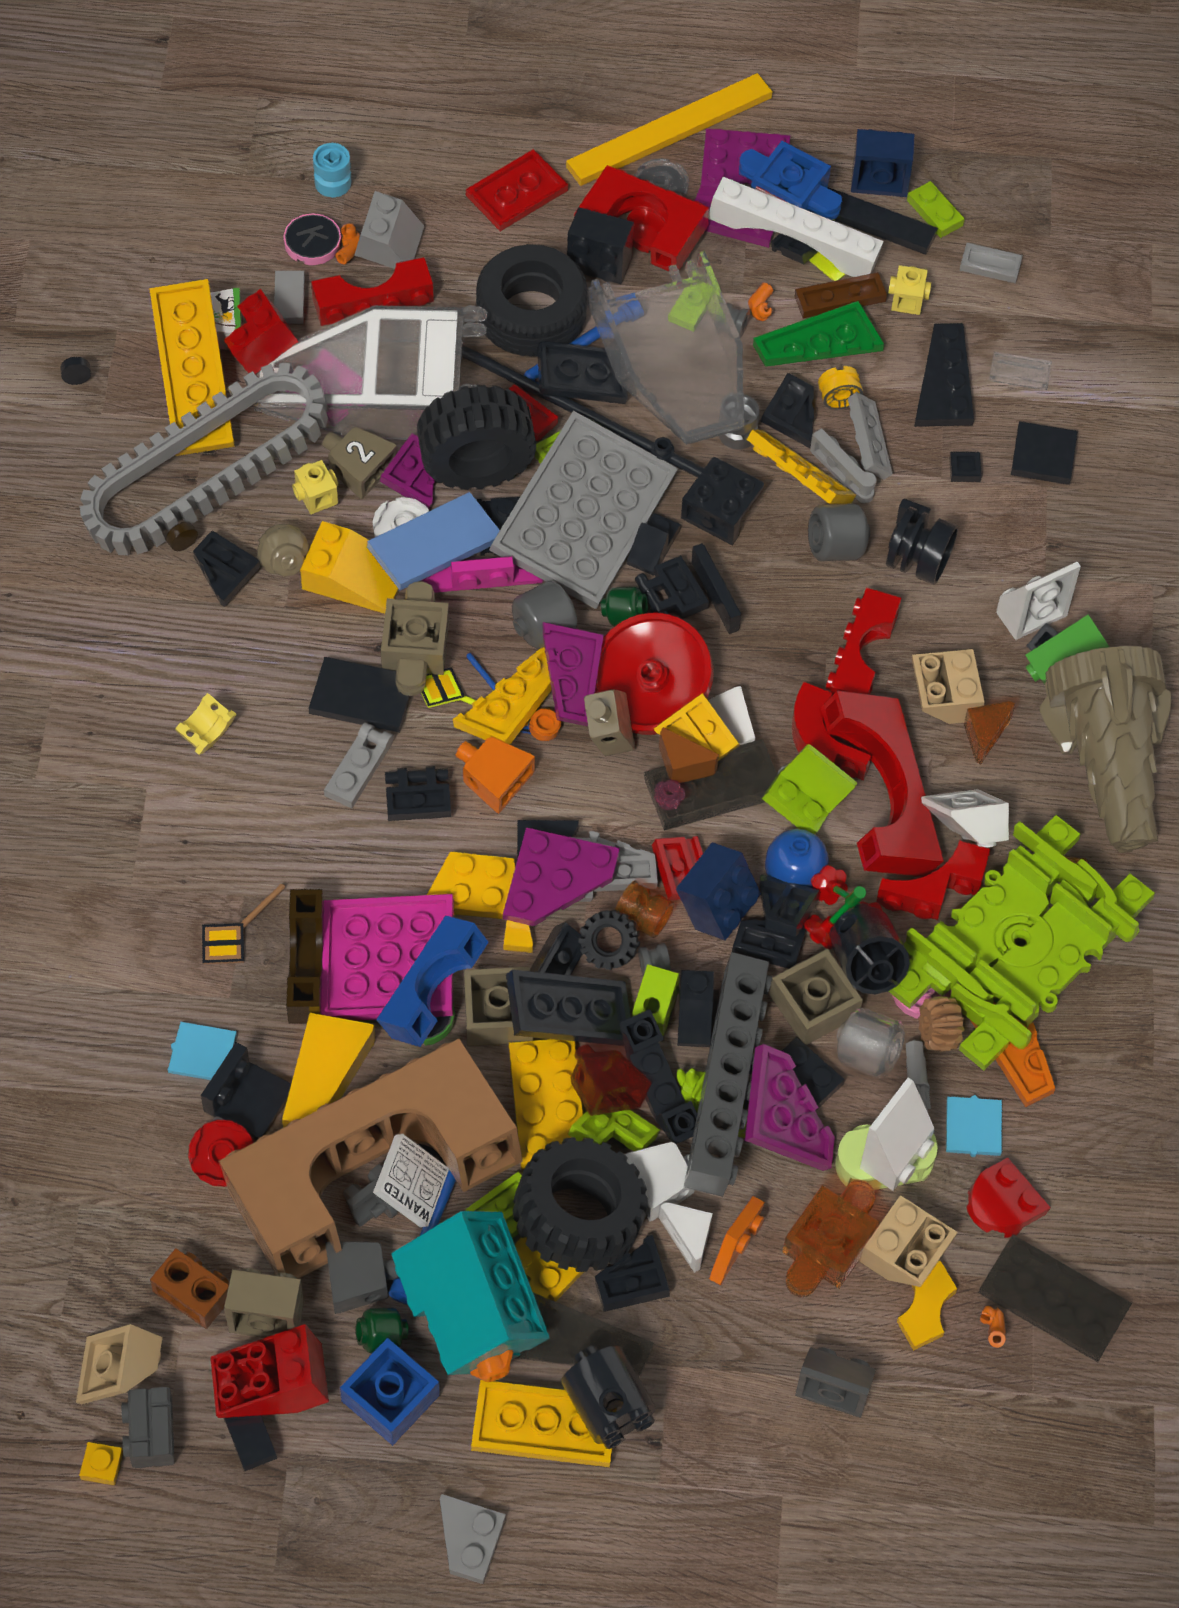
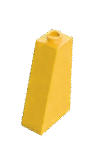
M315 1013L309 1014L282 1118L283 1128L291 1121L302 1119L316 1112L321 1106L331 1104L342 1098L374 1045V1024Z

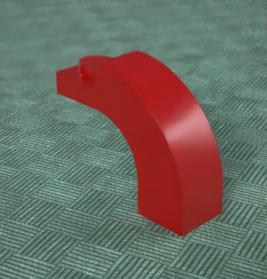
M803 682L796 697L792 718V736L796 749L800 752L807 744H810L851 778L856 777L864 781L869 770L871 755L844 745L827 733L823 723L824 718L821 706L832 696V693Z

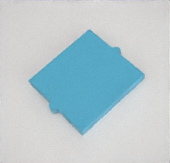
M180 1022L176 1041L171 1044L173 1052L168 1073L211 1080L235 1044L237 1031Z
M973 1095L971 1098L947 1096L946 1152L970 1154L971 1157H975L977 1154L1001 1156L1002 1100L979 1099L976 1095Z

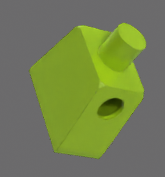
M647 964L633 1008L632 1017L649 1009L651 1012H654L653 1016L662 1036L665 1034L679 994V973Z

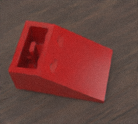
M306 1324L210 1357L215 1409L218 1418L299 1413L329 1402L322 1343Z

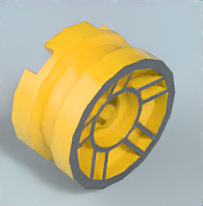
M843 366V370H837L834 367L819 377L818 385L822 393V401L826 407L835 410L846 409L850 407L848 402L849 396L855 392L863 395L859 374L855 368Z

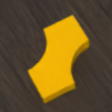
M941 1260L938 1261L921 1287L912 1285L914 1291L913 1303L897 1319V1323L913 1351L944 1335L940 1321V1311L943 1304L956 1294L957 1288Z

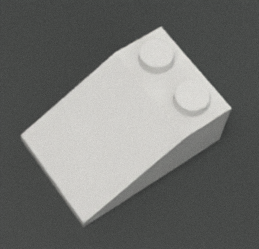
M1078 562L1043 577L1036 576L1026 585L1017 589L1010 588L1000 596L996 613L1015 640L1041 629L1045 623L1051 624L1068 615L1081 567Z
M910 1078L906 1079L869 1127L860 1165L861 1170L892 1191L900 1182L903 1184L908 1182L916 1169L913 1164L919 1157L925 1159L934 1146V1142L931 1140L934 1126L916 1085Z

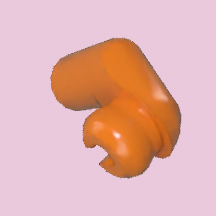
M985 1306L981 1313L980 1321L983 1324L990 1325L988 1331L990 1345L996 1348L1001 1347L1006 1341L1004 1313L998 1307L994 1309L991 1306Z

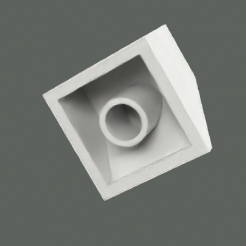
M979 789L921 797L922 804L944 825L962 835L963 839L977 842V846L993 847L996 846V842L1009 840L1008 802Z

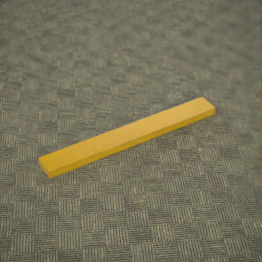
M756 73L566 160V168L578 184L582 186L599 178L607 165L616 169L624 167L771 99L772 90L760 75Z

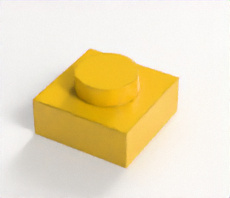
M88 1442L79 1474L80 1479L115 1486L123 1456L122 1448Z

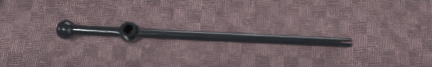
M456 341L455 354L570 413L575 411L657 456L656 458L664 460L697 478L704 470L702 466L674 453V446L670 439L660 437L653 442L567 397L539 394V383Z

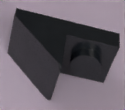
M653 513L647 524H640L627 559V565L654 576V566L662 563L680 532L681 524Z

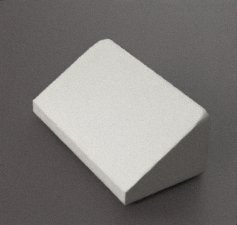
M741 686L734 687L709 699L712 707L740 744L730 753L754 749L755 735Z

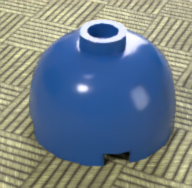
M793 829L784 831L773 839L767 849L765 860L766 874L787 883H796L814 888L811 885L812 877L820 873L822 867L829 863L826 846L817 835L807 830Z

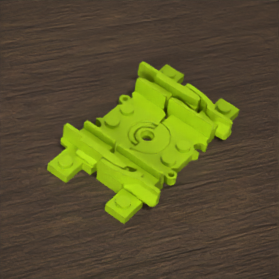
M1057 815L1037 834L1020 821L1014 826L1013 836L1033 851L1034 854L1032 855L1021 845L1016 850L1012 849L1009 852L1007 864L1003 867V875L1001 876L996 870H989L985 874L984 884L986 887H982L961 909H952L951 917L957 921L955 926H947L943 921H940V923L934 926V931L927 938L914 928H910L907 931L904 946L911 957L907 975L898 986L888 991L910 1009L930 988L934 989L941 996H944L952 989L951 998L956 999L958 1005L962 1008L961 1013L978 1026L960 1044L959 1051L983 1071L1009 1046V1042L1018 1049H1024L1030 1044L1032 1033L1026 1027L1038 1017L1039 1006L1047 1013L1055 1011L1058 1002L1056 995H1059L1080 973L1090 972L1091 964L1086 962L1084 957L1093 955L1098 960H1101L1103 949L1116 935L1125 942H1131L1138 935L1139 923L1134 918L1153 900L1155 892L1132 874H1129L1112 890L1099 873L1083 859H1080L1075 864L1065 858L1064 855L1079 841L1080 833ZM1052 892L1050 903L1053 906L1047 911L1049 906V901L1047 897ZM1094 898H1097V903L1090 909L1089 905ZM1023 938L1026 941V945L1017 946L1014 940Z

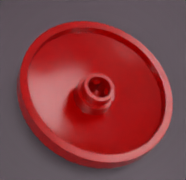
M645 613L633 616L616 625L603 637L595 693L608 690L625 692L632 733L656 735L655 727L703 693L708 698L714 676L711 653L698 631L678 617L664 613Z

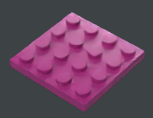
M440 894L324 900L321 1015L353 1021L376 1020L445 915L454 917L453 895ZM453 974L446 977L437 986L432 995L430 1009L434 1017L453 1016Z

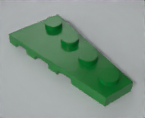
M859 301L753 338V347L765 367L880 352L884 349L882 339Z

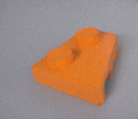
M753 1196L727 1231L709 1277L711 1281L719 1285L723 1283L738 1255H742L751 1239L750 1235L758 1233L764 1221V1217L760 1215L765 1203L764 1201Z

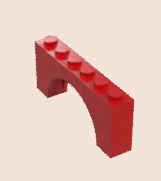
M836 691L821 706L827 733L841 737L854 744L862 752L871 755V761L881 774L890 798L891 811L888 826L873 827L857 842L864 871L927 876L944 860L930 810L922 804L921 797L926 796L899 699Z

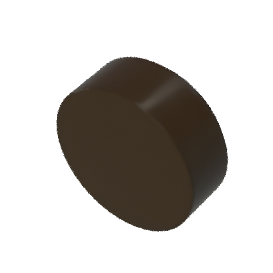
M181 522L170 529L166 541L174 551H183L196 541L198 532L190 522Z

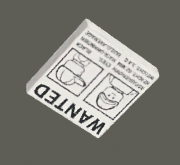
M403 1133L394 1136L373 1193L420 1228L429 1226L449 1168Z

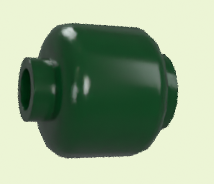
M637 587L611 588L607 593V597L601 601L602 616L607 617L609 623L615 627L628 618L648 613L647 597Z
M392 1307L367 1309L363 1312L362 1317L357 1318L355 1334L359 1346L363 1345L364 1350L370 1354L387 1338L400 1348L402 1340H407L408 1338L407 1320L402 1319L399 1311Z

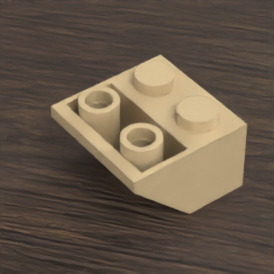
M973 649L912 655V663L923 712L948 724L980 721L984 697Z
M900 1195L864 1246L860 1262L889 1281L921 1287L958 1232Z

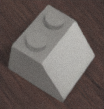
M375 191L354 255L395 269L396 263L414 259L424 225L403 200Z

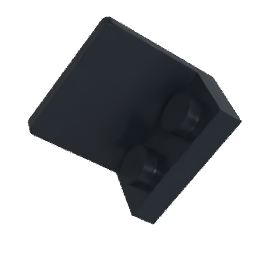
M713 457L682 498L681 519L733 546L739 537L740 520L763 490L764 482Z
M235 1042L201 1094L203 1110L213 1117L219 1116L224 1120H231L243 1126L251 1137L258 1140L266 1134L287 1102L291 1083L249 1062L247 1047Z

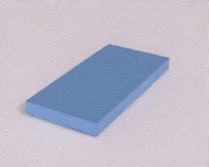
M469 492L367 541V548L397 588L402 590L414 582H419L450 567L451 562L462 561L491 547L500 530Z

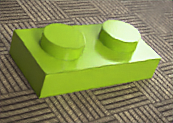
M931 181L908 193L907 201L928 225L938 228L937 235L940 238L964 225V217Z

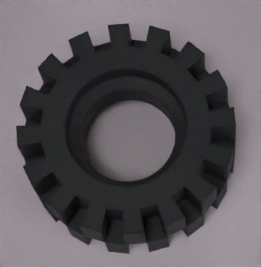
M617 910L601 911L588 918L580 930L579 944L582 946V949H580L582 955L585 954L586 960L589 963L595 964V967L599 969L606 968L605 970L619 968L630 962L635 957L636 950L640 946V941H638L640 933L639 930H636L634 920L631 921L627 914H622ZM605 927L615 928L621 935V945L615 952H606L598 944V934Z

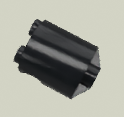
M867 903L858 904L841 915L830 929L829 936L832 948L847 979L855 989L862 993L874 995L885 993L898 986L907 975L910 965L908 952L892 921L880 909L871 907Z
M595 1345L585 1348L574 1356L573 1362L575 1365L564 1374L561 1383L595 1443L604 1444L606 1449L614 1448L625 1440L624 1435L635 1429L637 1432L643 1431L655 1422L652 1415L655 1412L656 1406L622 1347L617 1345L599 1350ZM622 1407L619 1411L612 1412L615 1408Z

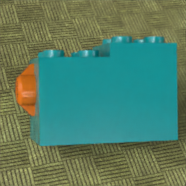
M460 1211L391 1253L395 1263L396 1274L400 1278L407 1296V1304L412 1310L414 1317L426 1316L429 1331L434 1337L440 1353V1361L447 1375L471 1374L485 1382L499 1380L509 1374L511 1360L520 1356L522 1351L530 1350L550 1339L502 1212Z

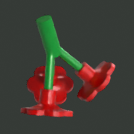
M826 865L822 867L820 873L812 877L811 885L814 889L819 890V901L833 905L842 896L845 898V904L832 917L828 916L825 920H822L817 915H812L806 920L804 927L810 932V938L815 943L822 944L826 949L830 950L832 949L829 936L830 929L849 908H854L858 904L867 902L861 901L866 896L864 887L857 886L851 893H848V887L845 883L846 873L842 869H835L831 865ZM872 902L869 904L871 907L882 911V906L879 903Z

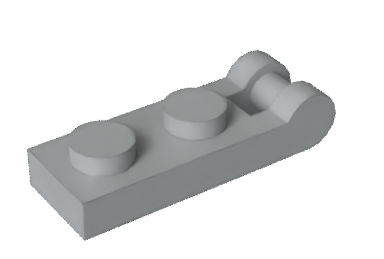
M822 428L813 433L810 452L842 485L857 494L855 498L860 503L871 502L874 497L876 476L871 472H864L859 467L856 459L848 456L840 448L838 441L833 436H829Z
M365 722L361 726L357 738L325 787L324 796L352 809L391 747L394 735L386 731L383 733L376 731L373 725ZM369 741L377 744L374 750L366 747Z

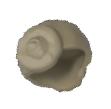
M277 524L267 529L258 539V560L270 574H278L284 577L295 575L300 571L304 557L309 551V543L305 535L298 527L290 524Z

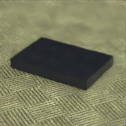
M539 342L537 347L539 394L626 404L628 391L625 351L557 342Z
M324 657L308 709L309 714L360 725L366 722L375 728L400 733L410 696L398 691L396 671Z

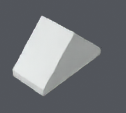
M665 1202L660 1205L659 1219L695 1273L701 1267L713 1213Z

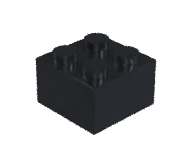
M578 207L568 231L567 256L577 263L583 274L622 285L632 260L634 222Z

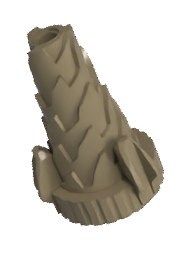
M1117 646L1081 652L1054 663L1045 673L1047 697L1039 707L1040 713L1063 755L1072 754L1077 746L1080 766L1086 767L1089 791L1094 803L1097 805L1099 818L1104 819L1106 834L1110 844L1119 853L1143 848L1150 842H1157L1158 835L1152 805L1155 797L1152 773L1157 772L1153 745L1162 743L1171 708V692L1166 689L1161 654L1156 650L1147 647L1143 648L1142 646Z

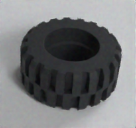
M477 385L473 388L465 386L455 392L452 390L446 392L442 398L437 397L431 402L430 407L427 406L424 409L417 423V434L425 471L440 484L443 482L445 486L450 488L456 486L460 490H469V488L479 490L485 489V486L492 485L495 487L501 485L502 481H510L515 478L517 473L521 474L528 464L530 465L535 455L536 440L529 407L519 395L509 389L504 391L500 386L486 387V385Z
M573 1137L563 1139L562 1144L558 1141L547 1144L545 1149H539L532 1156L531 1161L527 1162L513 1200L515 1204L512 1210L513 1219L518 1222L516 1229L520 1237L527 1238L525 1243L532 1252L537 1250L541 1254L540 1258L547 1263L550 1260L558 1263V1268L568 1270V1267H574L576 1272H587L589 1267H593L597 1271L606 1268L608 1262L610 1264L617 1263L633 1246L648 1208V1197L645 1194L647 1188L642 1178L638 1179L640 1172L633 1163L629 1165L626 1162L628 1157L621 1151L618 1153L611 1150L612 1146L602 1142V1145L593 1143L594 1139L583 1138L582 1141H576V1138ZM563 1189H577L587 1192L603 1205L608 1216L598 1220H584L574 1217L558 1205L552 1193Z

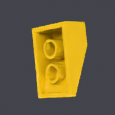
M324 521L321 522L300 569L303 590L384 614L387 598L395 599L399 591L367 548V541H369L367 538L351 529Z

